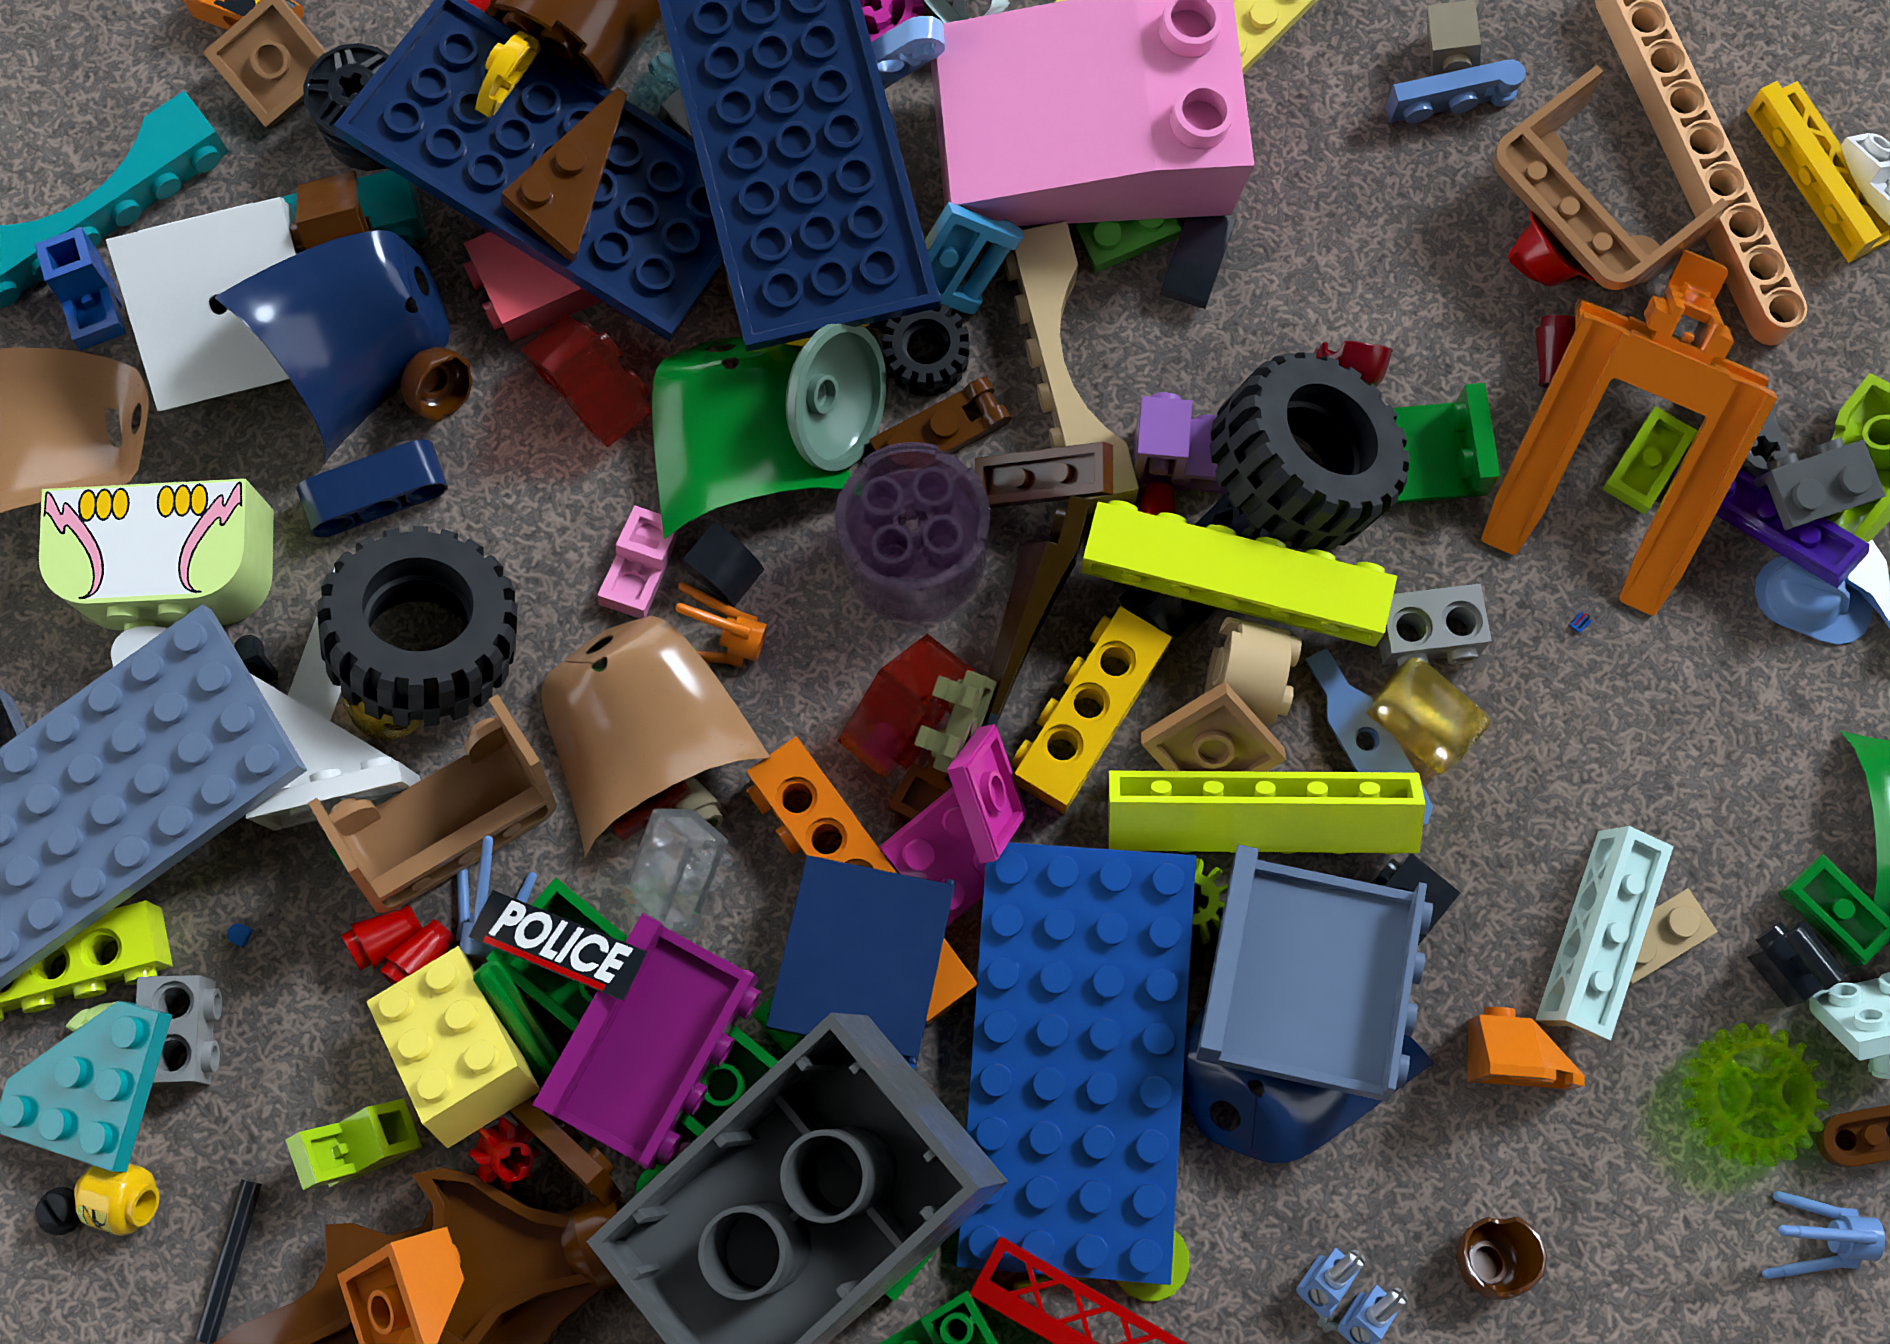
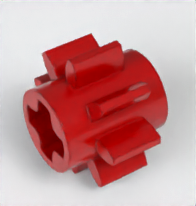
M502 1117L499 1120L498 1126L490 1127L487 1130L483 1128L478 1130L480 1138L477 1142V1148L470 1150L469 1155L477 1163L482 1164L476 1174L488 1184L496 1178L497 1182L506 1190H509L512 1182L521 1180L524 1177L528 1179L532 1177L530 1171L533 1167L534 1158L541 1156V1151L529 1143L534 1135L523 1123L514 1129V1126L506 1118Z

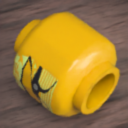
M130 1163L127 1172H113L93 1165L79 1178L74 1190L76 1213L80 1221L90 1227L118 1236L132 1234L140 1227L149 1223L158 1209L160 1200L159 1191L152 1173L143 1167Z

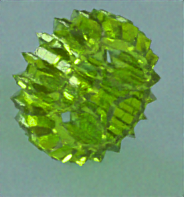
M1739 1023L1733 1025L1731 1033L1724 1028L1713 1033L1714 1043L1705 1040L1697 1045L1702 1058L1693 1057L1689 1058L1686 1062V1066L1697 1074V1077L1684 1078L1680 1083L1687 1090H1695V1097L1683 1100L1681 1106L1684 1109H1698L1700 1116L1692 1119L1689 1126L1693 1130L1704 1127L1709 1129L1703 1139V1144L1706 1147H1713L1722 1142L1720 1149L1721 1158L1725 1160L1734 1159L1739 1153V1159L1743 1166H1754L1759 1159L1764 1167L1777 1165L1778 1156L1784 1161H1791L1797 1158L1796 1147L1808 1149L1814 1144L1808 1131L1819 1132L1825 1127L1823 1122L1814 1115V1112L1827 1111L1831 1105L1825 1100L1817 1099L1816 1091L1826 1089L1829 1083L1821 1079L1814 1081L1811 1072L1816 1071L1820 1067L1821 1062L1817 1060L1804 1062L1801 1059L1806 1051V1044L1799 1042L1788 1047L1789 1032L1785 1030L1776 1031L1771 1036L1767 1024H1756L1751 1031L1746 1023ZM1739 1052H1751L1761 1055L1773 1063L1768 1068L1761 1069L1758 1073H1755L1746 1065L1739 1066L1732 1057ZM1719 1080L1728 1092V1103L1724 1109H1722L1719 1100ZM1786 1080L1791 1094V1107L1786 1104L1782 1095L1783 1085ZM1761 1084L1759 1087L1760 1091L1756 1095L1760 1103L1748 1105L1751 1102L1750 1098L1754 1094L1750 1086ZM1755 1116L1764 1124L1771 1123L1778 1131L1765 1139L1748 1135L1738 1129L1737 1126L1740 1122L1748 1121Z

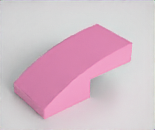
M634 505L616 543V557L597 595L598 605L639 619L646 617L671 557L680 528L664 539L661 514Z

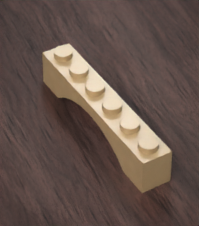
M1067 221L1022 230L1024 233L1023 240L1016 250L1009 251L1003 263L1008 281L1016 280L1020 295L1014 296L1019 324L1028 323L1032 339L1025 340L1030 367L1040 368L1043 383L1037 384L1040 406L1043 413L1051 411L1055 428L1049 429L1051 448L1095 442L1112 444L1113 495L1085 498L1090 500L1089 514L1095 513L1098 501L1108 504L1111 500H1120L1135 504L1139 487L1127 443L1108 430L1087 408L1073 386L1064 362L1060 338L1061 319L1066 302L1076 284L1078 261Z

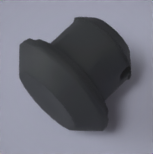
M56 1187L48 1191L37 1203L35 1216L39 1226L45 1232L52 1235H65L72 1232L80 1224L81 1221L76 1213L74 1190L67 1187Z

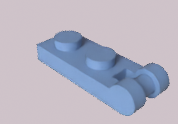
M1510 59L1394 84L1385 105L1389 121L1393 123L1406 120L1407 123L1413 124L1428 119L1434 113L1448 110L1455 114L1464 113L1480 103L1489 101L1495 106L1506 107L1516 97L1518 88L1521 86L1526 75L1525 68L1519 61Z

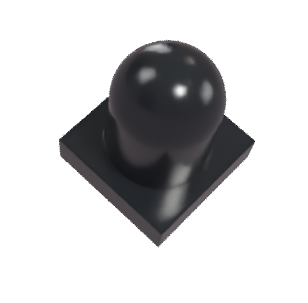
M244 635L238 638L234 647L249 673L267 684L278 680V671L265 656L263 642L254 635Z

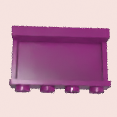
M642 912L625 943L648 952L624 1001L597 991L532 1105L620 1152L641 1166L654 1170L658 1162L666 1165L675 1152L681 1139V1135L675 1133L685 1113L693 1116L698 1110L708 1090V1087L702 1084L712 1064L720 1068L724 1063L735 1041L734 1038L728 1036L738 1017L746 1020L750 1016L759 1000L761 991L755 988L759 981L756 974L747 969L743 970L664 927L658 920Z

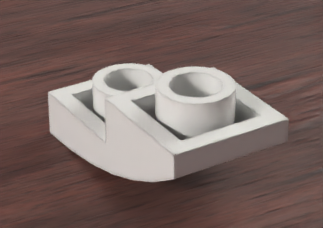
M1874 133L1846 137L1841 144V148L1849 171L1868 203L1890 226V142Z

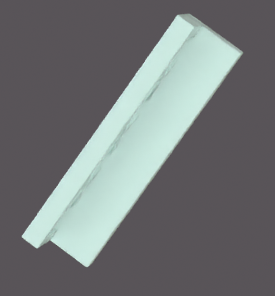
M1631 826L1598 831L1535 1021L1547 1026H1569L1598 1040H1611L1674 846Z

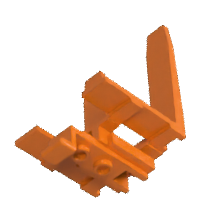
M1683 250L1664 289V297L1661 296L1659 298L1653 295L1644 311L1646 322L1632 316L1625 317L1590 301L1578 298L1575 304V333L1496 493L1481 536L1482 542L1511 555L1518 554L1543 516L1609 382L1613 378H1617L1705 416L1635 552L1619 594V599L1622 603L1649 615L1657 614L1686 571L1778 399L1774 391L1766 388L1769 381L1766 375L1725 359L1734 343V339L1728 326L1724 325L1714 301L1728 276L1726 266L1691 251ZM1682 314L1699 321L1693 334L1687 331L1684 332L1682 337L1673 334Z

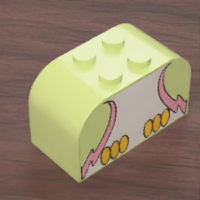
M247 479L42 489L39 541L40 571L45 583L55 594L92 622L107 629L126 631L143 626L169 628L201 604L214 612L221 625L233 624L253 614L265 601L270 591L273 573L274 510Z

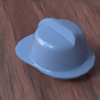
M1784 556L1776 557L1764 565L1756 578L1755 596L1758 606L1770 620L1821 642L1835 645L1851 643L1865 634L1872 622L1873 607L1855 588L1846 584L1845 580L1838 588H1835Z

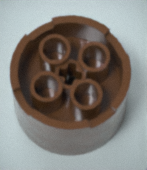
M491 0L490 5L485 10L486 14L516 32L524 31L540 41L541 48L609 90L613 88L661 18L658 0Z

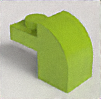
M404 1098L365 1107L339 1123L301 1131L285 1140L303 1190L326 1184L329 1187L349 1182L392 1164L422 1148Z

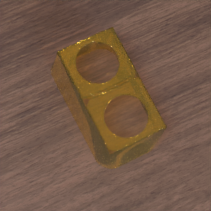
M1416 657L1409 658L1391 673L1366 714L1439 775L1461 761L1491 724L1489 716L1425 661Z

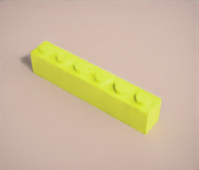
M1111 500L1108 504L1098 501L1080 572L1376 647L1385 634L1397 581L1396 575L1385 573V569L1382 566L1374 563L1357 562L1355 565L1336 561L1335 556L1326 551L1310 549L1304 553L1288 549L1282 541L1274 538L1259 537L1256 540L1236 536V532L1233 529L1221 525H1208L1207 528L1187 524V520L1177 514L1162 512L1155 516L1139 512L1135 505L1120 500Z
M1109 770V849L1178 851L1181 853L1193 851L1235 853L1239 844L1258 848V852H1281L1285 854L1296 852L1334 854L1384 853L1389 855L1420 853L1426 804L1419 773Z

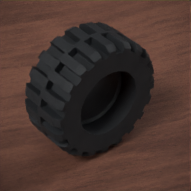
M1298 352L1295 355L1293 353L1274 356L1270 361H1265L1223 403L1217 411V418L1213 421L1210 432L1211 440L1213 441L1210 444L1212 463L1218 465V468L1215 470V476L1220 487L1225 486L1230 493L1228 501L1235 510L1240 508L1248 516L1246 521L1255 529L1262 527L1268 531L1269 538L1280 540L1283 543L1290 541L1293 548L1310 550L1312 548L1322 551L1332 550L1338 545L1345 546L1353 541L1398 501V496L1404 491L1407 483L1406 472L1409 470V451L1403 449L1407 444V438L1404 429L1398 428L1395 422L1397 414L1391 404L1385 405L1380 398L1382 393L1373 383L1369 386L1360 379L1361 373L1352 367L1345 369L1339 366V360L1331 357L1322 356L1316 359L1315 353ZM1292 434L1303 439L1317 452L1327 470L1312 461L1302 451Z
M413 526L412 532L400 533L399 527L383 531V538L374 540L372 536L356 543V553L354 555L347 551L334 563L335 573L330 572L326 575L321 586L322 597L318 600L317 605L320 650L322 660L325 661L326 673L333 685L341 686V696L351 705L357 706L360 702H363L365 714L378 720L382 719L383 715L386 714L393 717V724L409 726L410 720H424L425 727L440 725V717L450 715L454 721L469 715L470 704L473 703L476 707H482L492 697L493 688L502 687L508 677L509 665L513 663L516 651L518 605L515 603V590L511 579L503 576L504 567L492 555L484 558L483 546L472 539H468L465 543L458 540V533L442 529L441 533L438 534L428 532V526ZM412 601H426L442 605L457 614L467 626L463 633L451 643L429 651H407L393 647L378 638L370 629L372 623L383 612L398 604Z

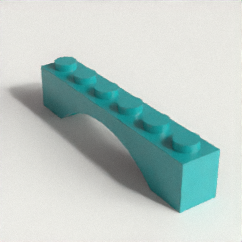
M185 90L144 117L137 139L124 161L107 181L86 198L61 212L35 221L0 225V308L12 305L18 300L21 292L39 280H45L35 248L36 243L82 227L91 242L97 247L103 237L119 226L132 224L140 217L143 210L160 199L172 197L180 190L183 183L198 173H205L214 169L219 164L221 158L229 153L215 129Z

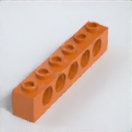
M797 736L771 753V758L761 760L746 771L750 782L753 784L746 789V792L763 815L771 810L782 824L775 832L792 856L801 851L805 858L809 855L896 873ZM796 791L806 792L812 797L810 807L801 813H792L784 807L787 797ZM826 831L835 832L842 838L839 849L831 854L819 853L814 848V841L817 836ZM945 938L927 1015V1026L977 991L978 983Z

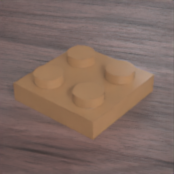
M262 0L204 50L203 54L266 128L271 129L304 101L303 85L309 68L327 51L285 0Z
M1226 681L1141 732L1142 746L1166 771L1266 772L1286 760L1285 747Z

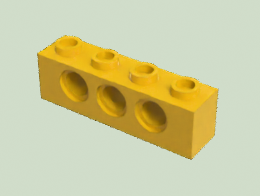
M1121 606L1112 619L1104 615L1090 637L1089 641L1095 644L1086 660L1078 656L1067 672L1063 682L1069 685V688L1059 702L1052 697L1042 711L1037 724L1042 726L1043 729L1034 743H1031L1025 739L1012 759L1010 765L1017 769L1014 773L1017 786L1065 815L1164 657L1172 637ZM1116 657L1126 664L1128 671L1120 676H1111L1104 672L1100 663L1106 658ZM1090 698L1100 705L1102 712L1096 717L1085 718L1077 713L1074 704L1080 699ZM1063 739L1069 741L1074 746L1076 753L1068 760H1058L1049 753L1047 747L1051 742Z

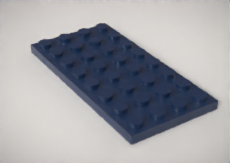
M434 0L333 125L334 135L670 342L724 266L693 141L626 100L619 127L609 152L603 178L595 196L592 213L580 244L578 257L571 263L501 203V192L612 91L541 48L539 54L495 115H492L490 118L475 110L479 91L488 73V70L485 69L487 58L496 44L501 43L505 45L517 32L466 0Z
M658 0L746 352L810 338L827 324H843L858 327L940 308L941 299L860 0Z

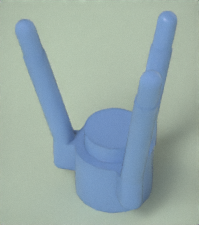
M489 835L483 838L474 913H470L468 870L466 868L457 873L458 928L456 941H461L460 948L466 955L485 958L492 952L494 947L472 939L469 935L488 899L493 838ZM534 872L527 874L522 888L517 895V900L527 903L537 879V875Z
M1781 1191L1773 1193V1198L1777 1202L1836 1219L1829 1223L1828 1228L1780 1225L1777 1230L1780 1235L1827 1240L1831 1252L1838 1253V1255L1766 1268L1762 1271V1276L1765 1279L1788 1277L1835 1268L1858 1269L1861 1260L1878 1261L1882 1257L1885 1248V1234L1879 1219L1875 1217H1861L1857 1209L1835 1207Z

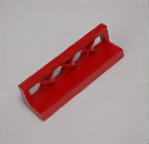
M1000 1236L970 1291V1295L1054 1344H1101L1092 1339L1086 1317L1110 1311L1120 1317L1126 1340L1114 1344H1140L1153 1339H1158L1165 1344H1187ZM1005 1251L1025 1262L1031 1283L1030 1286L1009 1291L990 1280ZM1033 1268L1052 1279L1037 1283ZM1061 1283L1072 1290L1078 1313L1057 1319L1044 1311L1039 1290ZM1033 1292L1037 1306L1019 1297V1295ZM1080 1295L1096 1303L1099 1307L1084 1311ZM1080 1319L1084 1334L1066 1323ZM1128 1322L1148 1334L1132 1338Z

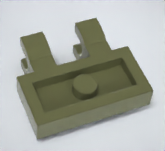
M967 670L964 680L959 679L957 682L942 676L938 677L932 695L949 702V708L953 709L947 728H941L939 731L921 725L914 744L932 751V757L936 758L932 768L948 773L947 768L977 728L982 727L997 685L996 681Z

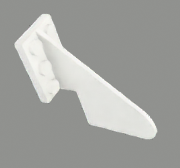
M143 626L122 632L115 639L111 648L113 667L168 628ZM251 674L307 771L248 812L246 819L275 831L317 821L308 805V802L315 798L319 799L329 814L330 810L337 803L347 798L368 799L372 801L374 806H377L420 781L418 774L399 761L392 759V757L387 756Z

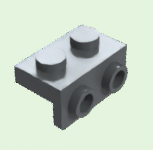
M1842 437L1811 448L1814 454L1813 457L1801 461L1798 460L1796 453L1780 457L1766 463L1769 472L1753 479L1756 489L1768 486L1785 531L1886 496L1864 439L1848 445H1844Z

